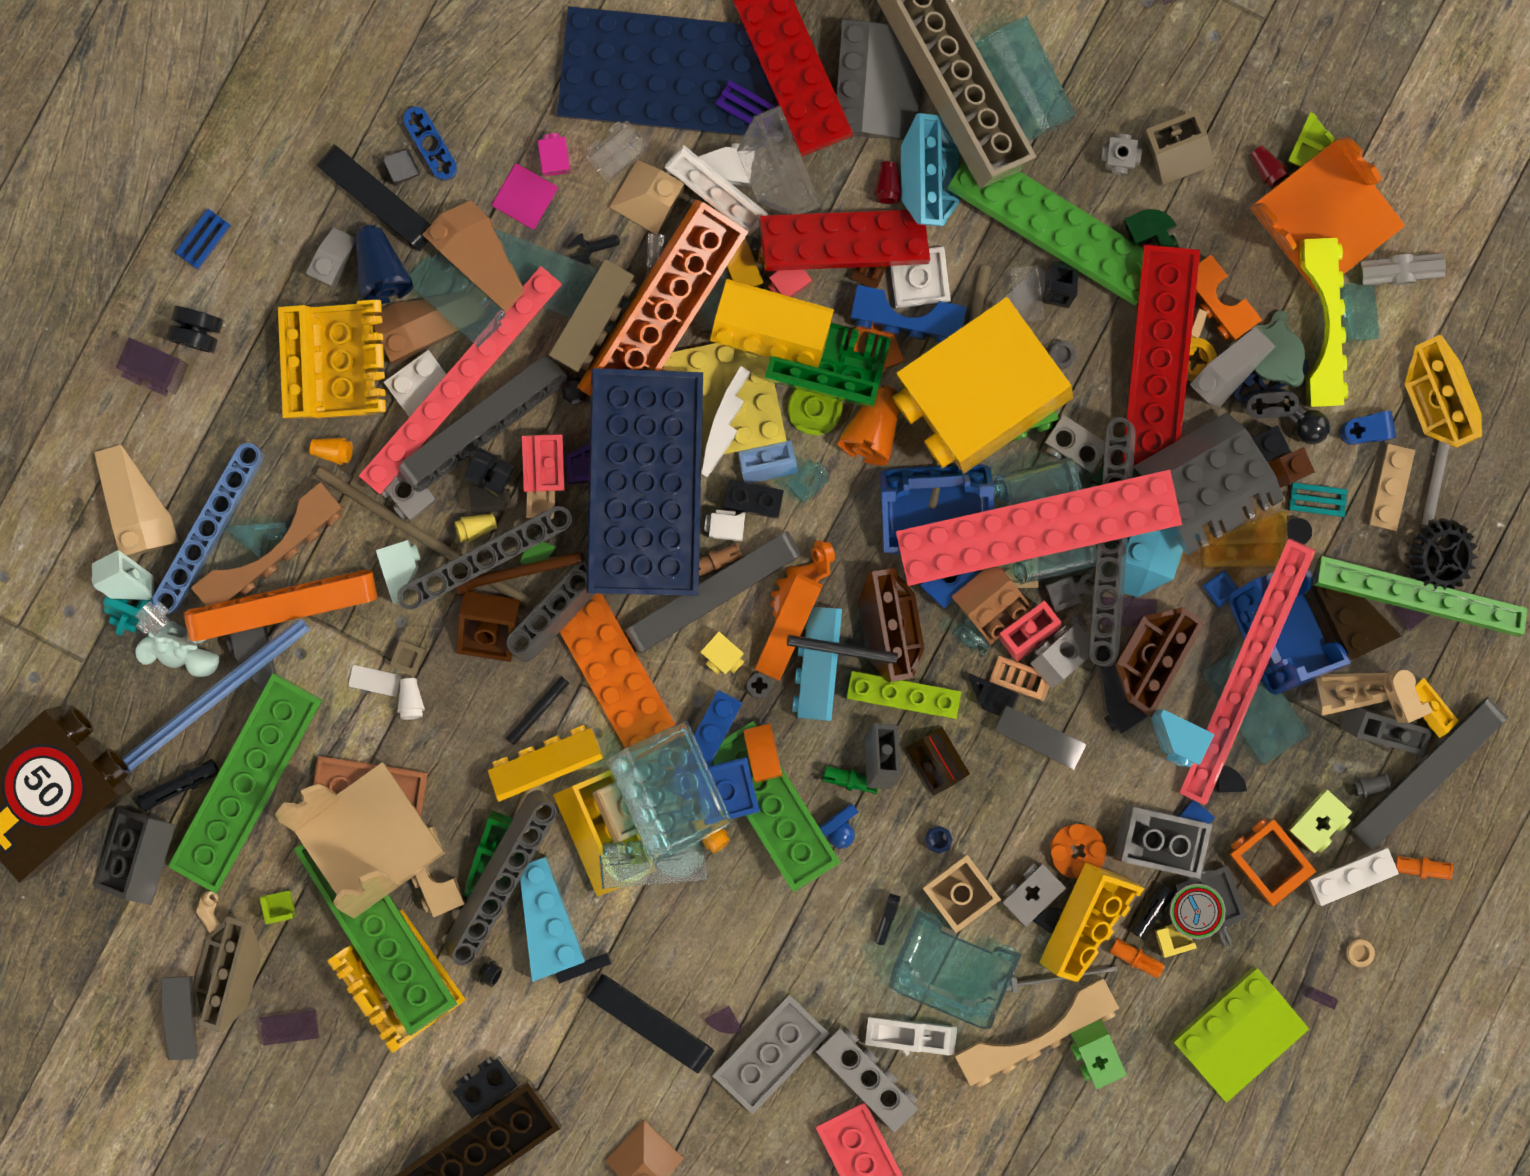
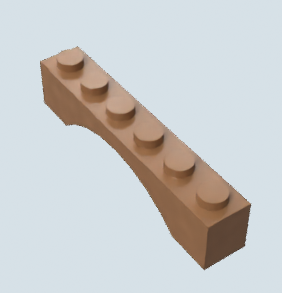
M320 482L299 499L297 511L289 530L268 554L243 567L228 570H212L193 585L191 589L205 606L233 600L240 594L243 597L247 596L256 588L254 585L256 581L261 577L267 579L278 570L276 568L278 563L283 559L288 562L299 553L297 548L305 541L307 544H310L321 535L319 530L326 524L331 527L343 517L340 513L345 509L325 484Z

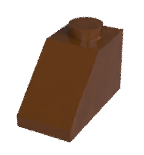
M1304 447L1268 463L1276 475L1280 488L1315 473Z

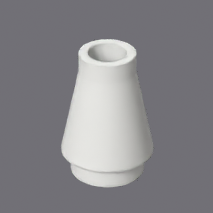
M401 679L397 713H400L402 720L422 718V711L425 708L418 689L417 679Z

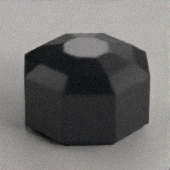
M578 377L567 379L562 386L563 399L572 405L582 404L588 397V394L577 388L581 381Z

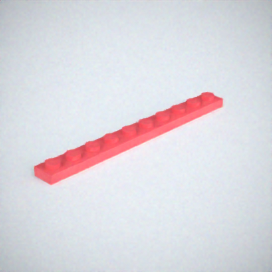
M540 266L523 286L525 292L507 312L502 310L362 471L359 477L381 495L400 473L399 467L401 463L424 446L560 289L562 283Z
M1288 539L1207 727V731L1215 735L1201 764H1192L1180 794L1203 805L1208 803L1314 557L1315 549L1293 539Z

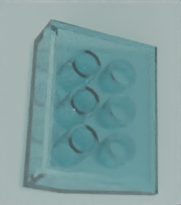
M1027 16L1002 27L975 43L1028 142L1074 120L1076 114Z
M684 721L629 746L606 759L651 861L669 858L733 823L688 721Z

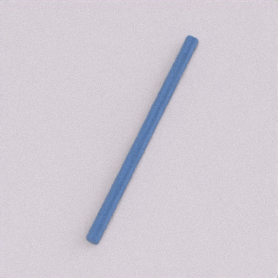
M303 619L296 620L122 757L130 771L309 632L306 622Z

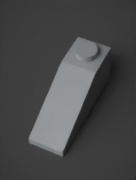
M1254 327L1210 362L1190 385L1209 404L1221 407L1276 345L1257 327Z

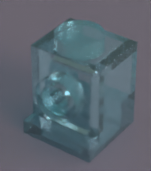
M809 461L786 482V486L805 505L829 482L826 478L829 472L820 462L817 461L813 464ZM812 475L815 478V482L812 485H807L804 482L805 476Z

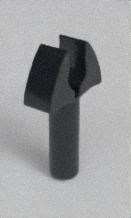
M581 233L569 243L567 249L577 246L587 248L581 255L572 256L570 259L581 264H591L589 257L593 252L619 246L620 239L617 235L589 242L584 239L583 233Z
M889 894L875 937V943L878 945H885L901 896Z

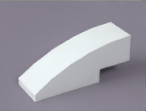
M868 1017L865 1045L912 1052L953 1055L955 1053L957 1026Z

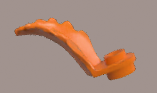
M816 541L814 548L811 549L812 563L790 566L785 570L787 577L776 580L775 583L780 590H773L771 592V596L775 600H772L770 603L774 608L772 614L775 617V622L797 574L816 582L830 575V563H833L835 560V552L829 541Z

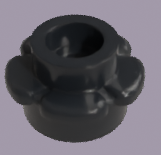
M495 960L490 963L485 962L480 968L478 977L481 978V985L486 984L493 987L501 977L503 968L498 966Z

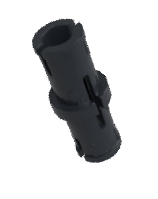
M1160 884V887L1149 903L1143 905V912L1129 930L1145 940L1155 922L1162 919V912L1173 896H1175V893L1168 887Z

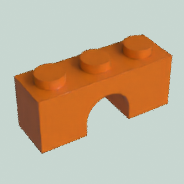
M1209 255L1199 263L1196 297L1202 303L1199 305L1200 309L1207 312L1206 317L1208 319L1213 317L1219 325L1216 329L1222 338L1226 341L1230 339L1231 342H1234L1262 321V319L1246 298L1234 306L1224 305L1218 300L1216 295L1217 286L1228 275L1214 257Z

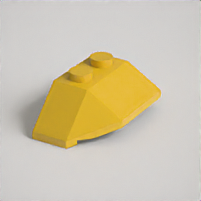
M1439 334L1416 345L1404 384L1424 434L1455 448L1482 437L1481 411L1460 360L1443 336Z

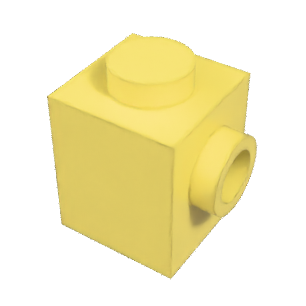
M720 632L701 651L709 659L706 665L717 675L721 671L725 675L729 671L734 674L744 663L741 659L744 653Z

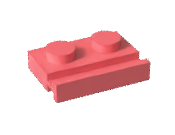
M563 435L522 436L524 492L565 491Z

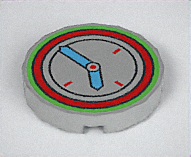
M1193 883L1186 885L1176 892L1171 901L1170 916L1172 923L1179 933L1188 938L1204 939L1211 937L1221 928L1225 921L1226 908L1223 898L1216 889L1206 884Z

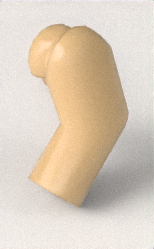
M210 890L201 894L196 909L198 917L209 933L220 925L214 915L218 895Z

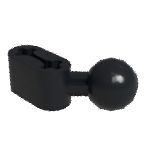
M1286 389L1251 391L1242 398L1241 406L1243 411L1254 418L1263 419L1285 416L1290 418L1295 423V431L1298 438L1306 444L1315 445L1321 443L1330 432L1329 420L1324 413L1318 410L1306 411L1299 405L1298 397ZM1284 397L1289 399L1288 403L1284 404V408L1274 404L1283 401ZM1256 400L1266 403L1257 406L1256 410L1251 408V405L1255 404Z

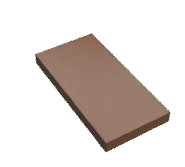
M317 756L313 785H324L335 794H339L378 765ZM387 767L421 816L428 773Z

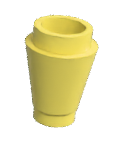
M493 513L464 516L454 522L460 543L465 541L470 543L497 529Z

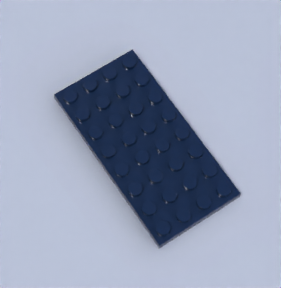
M568 6L557 109L558 118L777 140L780 108L743 24ZM729 80L778 107L764 133L716 106V102ZM731 89V94L762 112L769 113V110ZM726 98L724 101L759 123H763L764 119Z
M591 369L586 593L698 596L703 372Z

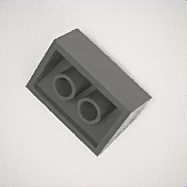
M117 807L94 887L124 900L152 905L153 898L157 892L161 871L165 865L169 844L173 838L175 824Z

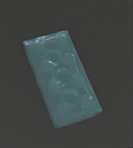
M1242 646L1201 672L1218 699L1222 695ZM1261 679L1239 731L1261 764L1265 765L1310 734L1283 693L1271 694Z

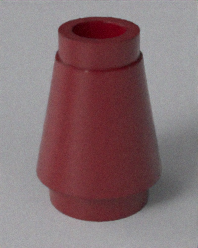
M1263 145L1251 152L1250 157L1263 183L1268 184L1270 188L1275 187L1288 176V173L1285 171L1286 166L1265 149Z
M885 161L880 163L874 191L878 203L895 204L898 203V198L901 196L897 163Z

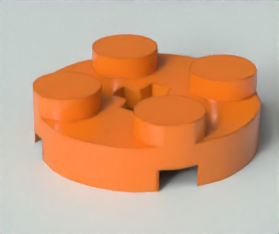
M1076 823L1061 828L1054 835L1050 847L1051 859L1055 868L1066 877L1078 879L1085 862L1102 867L1107 851L1104 840L1096 829L1086 824ZM1083 844L1085 856L1083 858L1078 856L1074 859L1071 856L1073 854L1071 847Z

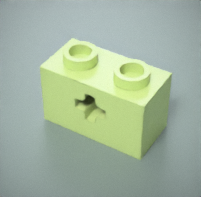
M1323 789L1287 828V831L1309 852L1316 853L1319 851L1321 853L1332 842L1329 837L1336 830L1341 832L1351 820L1348 817L1352 812L1329 790ZM1317 817L1327 818L1324 822L1326 825L1325 829H1316L1318 826Z

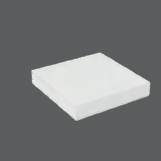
M944 247L929 248V264L890 266L895 309L938 304L939 301L951 302Z

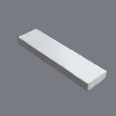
M684 145L665 164V168L706 202L725 217L748 231V236L759 227L760 216L768 215L766 211Z

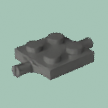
M1228 865L1214 870H1205L1203 866L1201 879L1190 877L1188 880L1175 884L1177 891L1193 883L1206 884L1217 890L1223 898L1226 908L1225 921L1217 931L1222 948L1234 944L1227 928L1233 923L1248 917Z

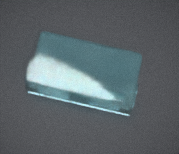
M1344 284L1340 290L1341 299H1344L1345 303L1343 318L1346 342L1378 339L1380 334L1374 285Z

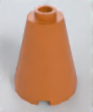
M889 386L878 388L874 407L862 406L839 437L837 444L842 451L855 458L856 454L865 457L863 462L876 466L887 465L891 459L899 411L892 398L897 393L895 389Z

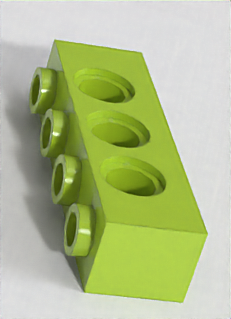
M851 671L846 699L957 719L962 692L902 680L887 682L881 676Z

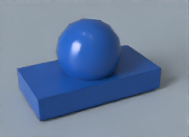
M849 804L819 827L824 836H828L830 844L835 848L845 849L854 842L855 831L846 822L859 813L853 804Z

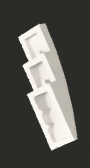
M740 366L727 388L712 424L702 470V476L706 479L738 433L730 424L743 406L744 401L736 395L750 376V371Z

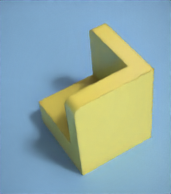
M1173 924L1154 929L1161 955L1164 958L1197 948L1192 938L1179 933Z

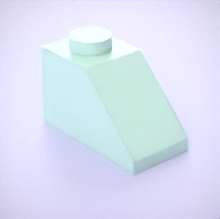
M408 540L376 550L393 604L399 603L397 599L399 589L413 580L419 568L417 561L421 560L417 545H411V542ZM405 590V591L403 592V594H402V599H403V597H404V595H405V593H406L407 590Z
M117 550L92 563V584L98 591H101L109 598L153 599L155 594L154 576L121 551Z

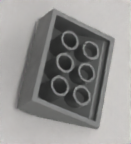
M842 20L836 96L851 127L853 137L904 140L916 114H918L921 80L890 25L867 21Z

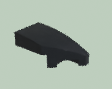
M969 673V681L983 710L1000 716L1005 705L1013 709L1015 708L1020 696L1018 693Z

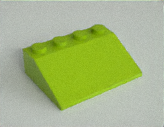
M1253 966L1170 1040L1227 1103L1305 1034L1309 1028L1262 972Z

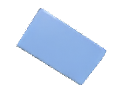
M792 440L737 452L744 483H755L798 473Z

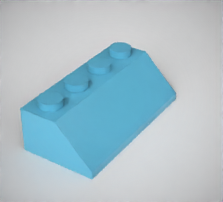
M813 607L803 628L806 629L805 637L839 643L842 609ZM798 648V656L803 657L802 668L797 667L795 684H800V695H794L792 712H798L797 718L831 721L838 654Z
M1157 709L1150 719L1163 753L1168 755L1166 760L1180 767L1191 768L1192 764L1200 765L1215 734L1164 709Z

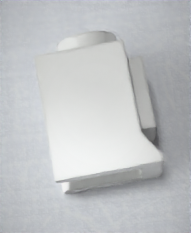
M716 510V513L706 515L704 531L709 532V538L743 541L745 512L735 516L736 512Z

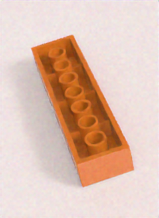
M695 200L577 388L591 396V369L660 371L748 231L704 202Z

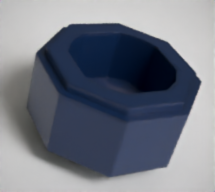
M941 826L929 829L925 837L928 849L938 854L949 850L953 841L949 830Z

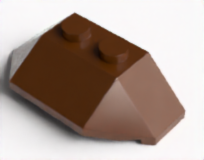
M895 568L871 571L868 573L858 601L865 647L898 653V659L896 664L875 660L869 661L887 682L914 678L915 669L924 651L915 593L898 575Z
M1184 607L1141 616L1117 658L1115 666L1127 701L1149 717L1153 716L1205 623L1202 619Z

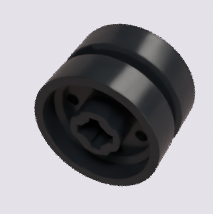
M174 306L171 320L181 324V327L169 326L165 340L214 354L218 340L207 334L208 332L219 334L224 320L197 310Z

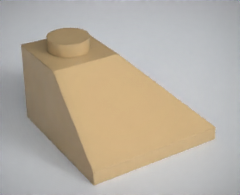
M637 160L609 208L658 235L683 193L685 184L666 172Z

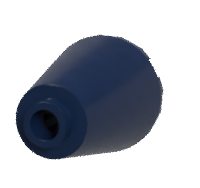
M366 225L360 228L359 233L355 236L360 300H381V304H386L390 302L389 297L398 295L399 299L406 296L414 288L412 279L383 230L375 227V225Z

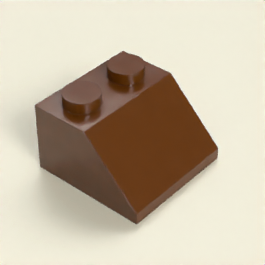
M465 592L459 613L456 654L511 662L513 654L507 648L506 642L508 636L517 627L520 600Z

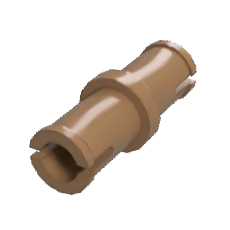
M737 542L716 552L711 550L707 552V556L700 558L699 577L713 570L718 572L721 570V567L742 559L743 555L739 551L740 548Z

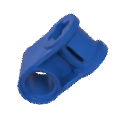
M1392 411L1369 414L1345 422L1340 428L1341 439L1349 445L1397 438ZM1350 429H1359L1360 434H1350Z

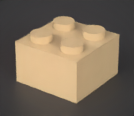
M964 854L922 886V889L955 933L959 932L1001 900L967 854Z

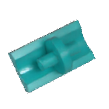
M106 596L103 602L105 606L104 613L111 615L109 623L117 626L116 635L122 637L126 630L135 633L138 626L150 631L154 624L153 613L155 607L153 600H140L135 608L128 605L130 599H111Z

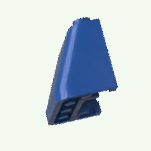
M978 464L964 474L957 465H947L943 469L940 466L889 468L881 471L880 497L884 553L901 554L896 531L993 510L994 484L990 467ZM940 487L936 509L928 508L932 489Z
M1309 569L1261 677L1266 689L1274 695L1293 689L1351 663L1345 648L1340 643L1334 641L1326 644L1304 595L1311 590L1313 585V577ZM1273 573L1254 579L1234 591L1229 597L1230 609L1244 641Z

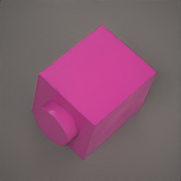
M559 133L544 135L543 140H538L543 176L548 177L571 173L566 137H560Z

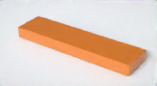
M797 574L754 670L780 681L795 648L787 646L788 635H801L823 584Z

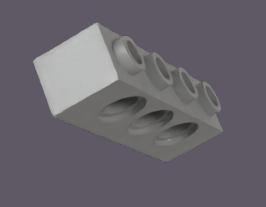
M839 1026L816 1049V1053L895 1133L918 1110V1107L915 1105L918 1099L907 1088L902 1091L895 1084L898 1079L888 1068L884 1071L881 1070L876 1064L879 1059L868 1048L863 1051L856 1044L859 1038L849 1028L844 1031ZM846 1050H853L857 1053V1060L855 1063L847 1065L841 1060L842 1054ZM866 1070H872L877 1074L876 1081L871 1085L864 1084L861 1081V1075ZM886 1090H891L896 1094L895 1102L890 1105H886L880 1100L881 1094Z

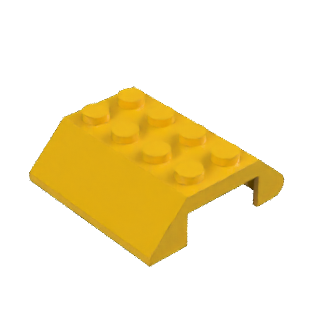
M381 300L357 301V304L309 307L305 305L278 307L283 418L321 419L375 415L386 412V400H379V397L385 396V389L375 388V381L385 379L384 372H377V370L384 368L383 344H376V342L383 340V334L373 332V325L382 323V317L375 316V314L382 313Z
M401 909L400 912L454 999L460 1005L466 999ZM353 944L327 960L333 971H337L336 975L338 978H343L348 985L347 991L353 994L354 997L352 998L366 1017L370 1018L369 1022L371 1025L375 1024L381 1032L379 1036L387 1042L385 1045L391 1053L397 1051L412 1040V1038L454 1009L452 1008L410 1036Z

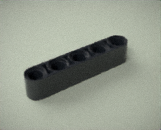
M333 144L316 166L420 252L428 242L422 234L431 224L343 150Z
M603 973L586 996L600 1008L698 1074L715 1051L708 1044Z

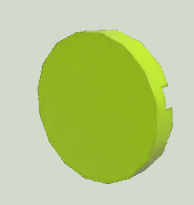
M795 389L789 399L788 414L790 420L797 430L806 435L820 436L829 433L837 426L842 417V400L800 389Z

